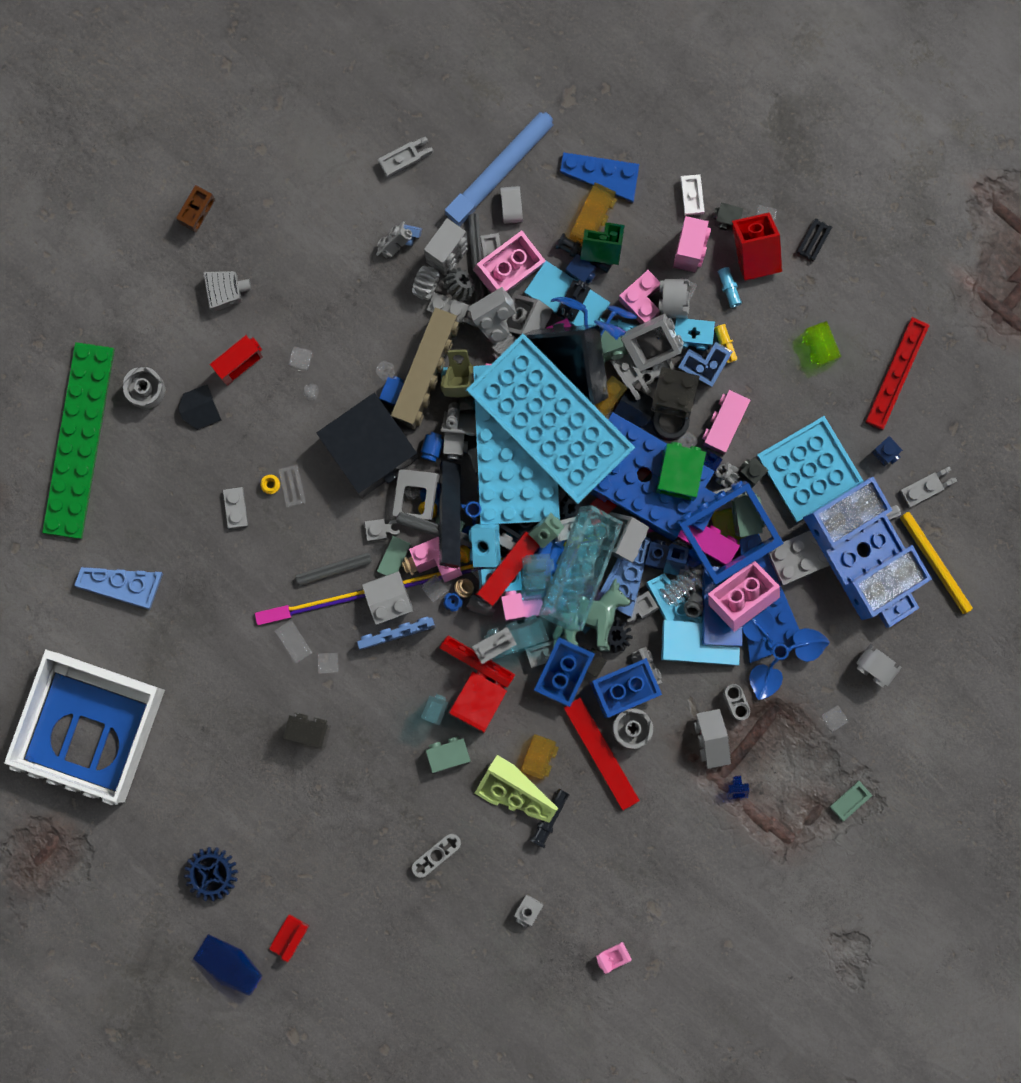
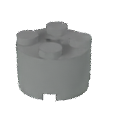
M665 279L660 281V292H662L663 300H659L661 315L666 314L667 318H688L690 292L687 291V287H690L689 279Z
M134 368L126 374L123 380L125 397L138 408L148 410L157 406L164 398L166 392L164 381L151 368ZM142 385H144V386L147 387V389H146L145 391L142 390V388H141Z
M869 644L856 662L858 664L857 669L866 676L868 673L873 675V681L881 687L889 686L902 667L900 665L894 667L896 662L878 649L872 651L871 649L874 646Z
M628 709L621 712L613 723L614 738L625 748H640L648 743L653 734V724L650 717L639 709ZM632 723L638 728V731L634 732L633 735L630 734V730H627L628 726H631Z

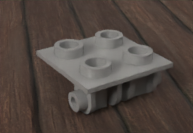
M452 402L449 404L448 412H444L441 431L449 434L463 433L474 436L476 435V414L460 413V405L457 402Z

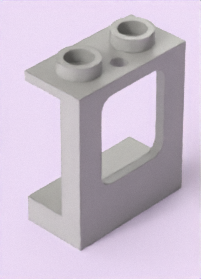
M399 469L392 516L397 518V515L402 512L405 488L407 486L425 488L427 491L423 514H406L435 522V519L432 517L437 484H440V475L437 473Z

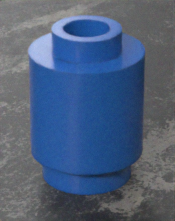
M431 432L430 435L426 434L420 451L422 453L421 458L436 462L444 440L441 439L442 435Z

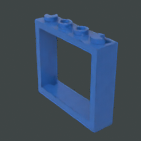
M746 481L732 484L730 490L714 495L715 499L710 502H702L697 506V510L692 513L690 511L684 513L680 520L677 521L715 585L784 544L751 486ZM743 492H746L772 537L714 571L688 526Z

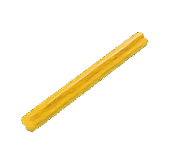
M906 512L900 517V520L962 614L970 612L973 607L911 513Z

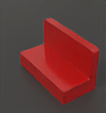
M288 915L271 944L270 950L282 956L281 959L289 962L310 925L292 915Z

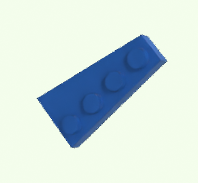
M563 152L560 173L591 184L595 188L603 189L614 196L622 197L633 203L639 164Z

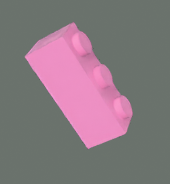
M731 390L728 391L727 395L723 393L718 403L722 406L719 412H714L710 422H713L711 429H706L702 437L705 440L703 445L724 455L748 407L750 399Z

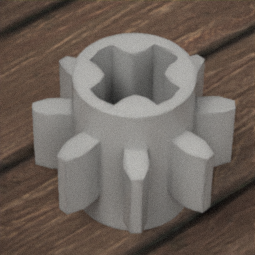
M729 462L722 464L715 472L718 477L715 481L727 488L737 483L740 477L737 474L739 469Z

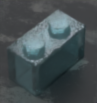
M435 694L434 697L429 696L421 718L441 726L449 703L446 702L447 698Z

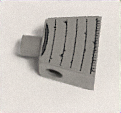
M204 272L209 306L212 312L242 302L241 292L251 290L250 280L238 281L236 272Z

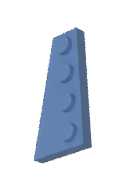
M646 537L643 540L634 562L617 559L597 597V601L610 589L612 582L616 578L617 583L620 584L619 590L631 600L629 606L618 607L616 610L632 618L651 542L650 538Z
M81 567L74 586L150 610L163 573Z
M424 617L418 619L413 624L408 622L398 625L399 628L391 630V628L379 631L380 634L372 636V634L364 635L360 641H357L359 649L363 650L435 628L434 620L432 617Z

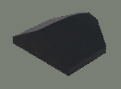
M208 384L182 395L178 408L180 415L185 422L195 429L199 430L221 421Z
M635 388L640 395V399L636 400L630 389H627L614 413L640 428L648 424L654 415L653 398Z

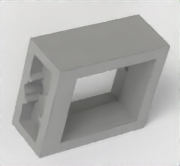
M662 314L626 331V334L621 338L640 372L681 354L684 345L680 335H676L674 323L671 318H667L666 314ZM661 326L672 349L647 360L636 337Z

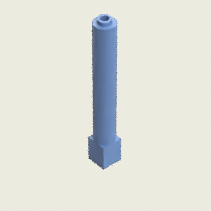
M539 112L464 193H460L445 209V215L460 227L468 219L469 214L475 212V208L553 127V118L546 112L544 114Z

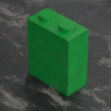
M678 442L667 443L664 448L655 493L694 501L699 490L706 452L701 451V448L690 446V448L683 447Z

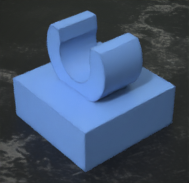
M404 224L403 228L409 229L412 232V238L405 245L412 246L414 237L419 238L421 236L422 228Z

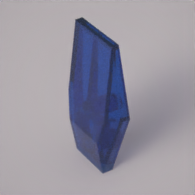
M210 934L207 935L193 958L220 984L249 996L253 993L263 976L242 949Z

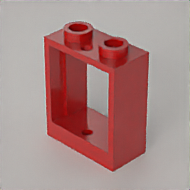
M245 335L215 359L210 366L228 386L263 357L260 353L263 349L253 337L249 339Z

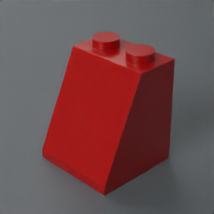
M770 212L733 220L732 226L739 268L744 280L782 272L780 234Z
M478 671L477 673H471L449 713L485 733L507 690L504 689L505 686L497 681L492 683L487 680L488 676Z

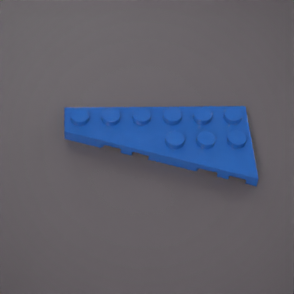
M759 534L749 535L739 540L740 556L762 543ZM766 554L757 559L756 562L780 586V598L764 609L774 618V628L767 634L775 643H783L789 647L795 644L793 635L800 629L769 556ZM765 636L758 642L747 638L749 663L772 654L771 649L773 645Z

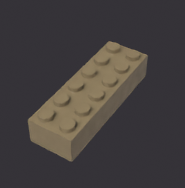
M436 307L434 308L391 415L396 423L413 430L416 429V426L420 427L424 418L422 411L424 408H428L431 401L430 392L435 390L438 383L437 374L438 372L442 373L446 363L444 362V357L446 354L448 355V350L452 349V337H456L460 329L457 315Z

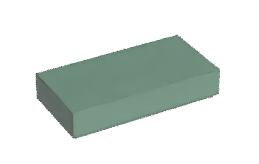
M393 536L377 572L386 576L399 571L411 543Z
M857 781L829 808L844 822L872 797V794L860 781Z

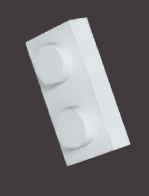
M700 174L681 176L684 215L704 214Z

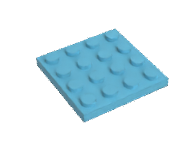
M825 416L757 454L760 463L768 469L767 474L796 523L807 514L863 481Z

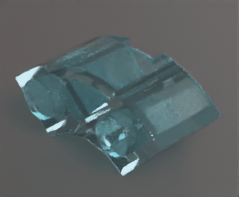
M550 554L526 555L522 559V601L546 599L548 594L552 592L551 571L554 570V561L550 559Z

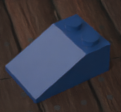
M558 637L534 691L570 707L595 653Z
M647 658L589 682L605 719L662 695Z

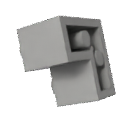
M503 287L469 306L473 322L493 345L510 335L506 319L516 314L513 299Z
M720 709L696 713L697 722H694L696 734L700 733V736H698L700 748L703 747L700 750L701 760L706 761L708 769L731 764L728 735Z

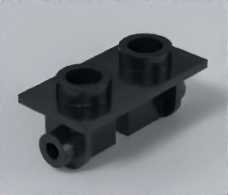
M573 280L565 297L575 299L583 304L591 288L586 286V283L581 280ZM561 303L556 314L574 322L580 310Z

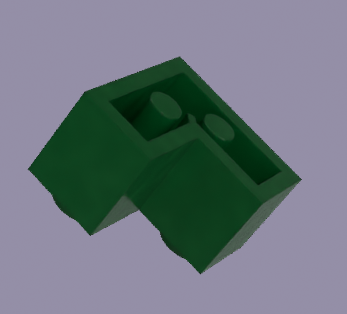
M605 222L604 232L585 229L580 259L587 262L619 265L625 225Z

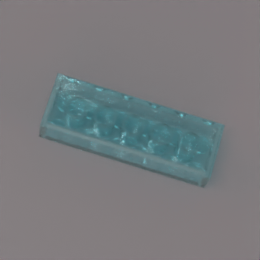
M592 505L579 508L539 616L569 631L583 630L623 525L622 521Z

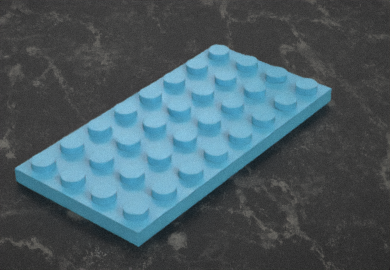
M524 334L466 389L578 504L635 449L626 437Z
M491 365L473 366L474 381ZM475 399L481 524L540 522L550 513L560 520L558 483Z

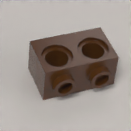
M195 185L176 217L179 224L197 233L215 202L213 194Z

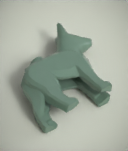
M616 578L612 582L610 589L599 601H590L589 598L580 597L578 601L568 602L564 606L554 631L553 647L558 637L578 646L575 635L582 623L587 627L597 630V647H600V651H610L608 635L614 622L615 611L618 607H626L631 604V600L619 590L620 584L617 583Z

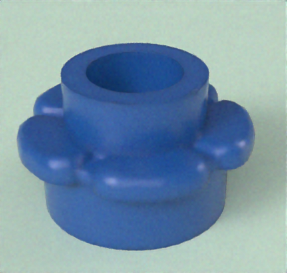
M456 592L448 593L444 597V607L450 609V611H457L463 604V600Z

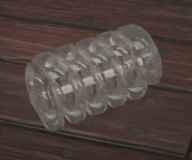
M689 567V571L684 570L682 575H677L676 580L672 579L670 584L664 585V589L660 588L658 592L667 605L670 606L672 604L678 607L676 600L683 603V595L690 598V590L696 593L695 586H698L700 589L703 586L696 571Z

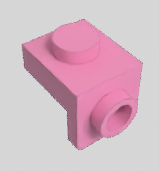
M623 942L602 951L596 956L598 965L605 974L632 960Z

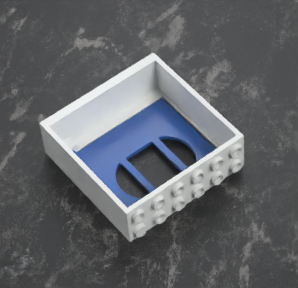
M45 650L4 763L10 765L9 769L13 771H28V776L33 778H47L46 782L50 784H65V789L81 792L82 790L84 791L83 795L87 797H102V802L118 805L119 802H125L165 690L66 655ZM73 714L59 756H57L51 745L53 728L61 718ZM80 716L105 724L90 768L65 760ZM111 728H113L119 739L118 754L108 767L97 770Z

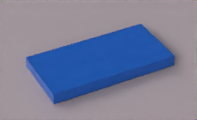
M712 566V568L714 569V571H716V570H718L719 568H721V567H714V566ZM702 567V645L741 647L742 626L734 632L708 603V593L731 576L715 585L704 567Z

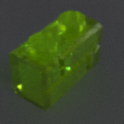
M827 321L804 330V335H802L805 346H809L811 362L816 364L818 368L841 358Z

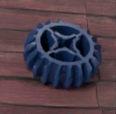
M207 847V854L203 849H200L199 853L201 856L194 853L193 858L195 861L192 859L187 861L192 867H185V870L190 871V874L184 875V878L191 879L190 882L186 883V886H194L190 890L191 893L198 890L197 898L204 894V901L208 900L209 895L211 901H215L217 894L219 899H223L222 892L226 895L230 894L227 887L230 889L235 888L234 884L230 882L238 881L237 877H232V874L238 873V870H232L231 867L237 865V863H229L233 857L229 855L225 858L224 856L227 851L223 850L219 854V848L216 847L214 853H212V848ZM205 858H216L211 867L200 864ZM221 863L224 864L227 871L226 879L219 872ZM213 868H215L213 874L217 878L212 877L211 879H209V874L206 870L211 871ZM196 869L203 875L201 885L196 878ZM212 881L223 884L218 890L206 889Z

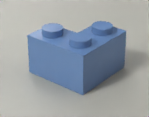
M715 342L708 356L704 358L689 349L678 368L712 387L733 351Z

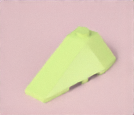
M498 755L475 791L476 795L491 804L498 806L500 803L509 806V810L515 811L518 809L524 811L528 816L550 822L558 810L515 765Z

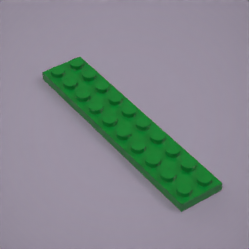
M75 342L42 532L44 534L83 539L115 352L114 348Z

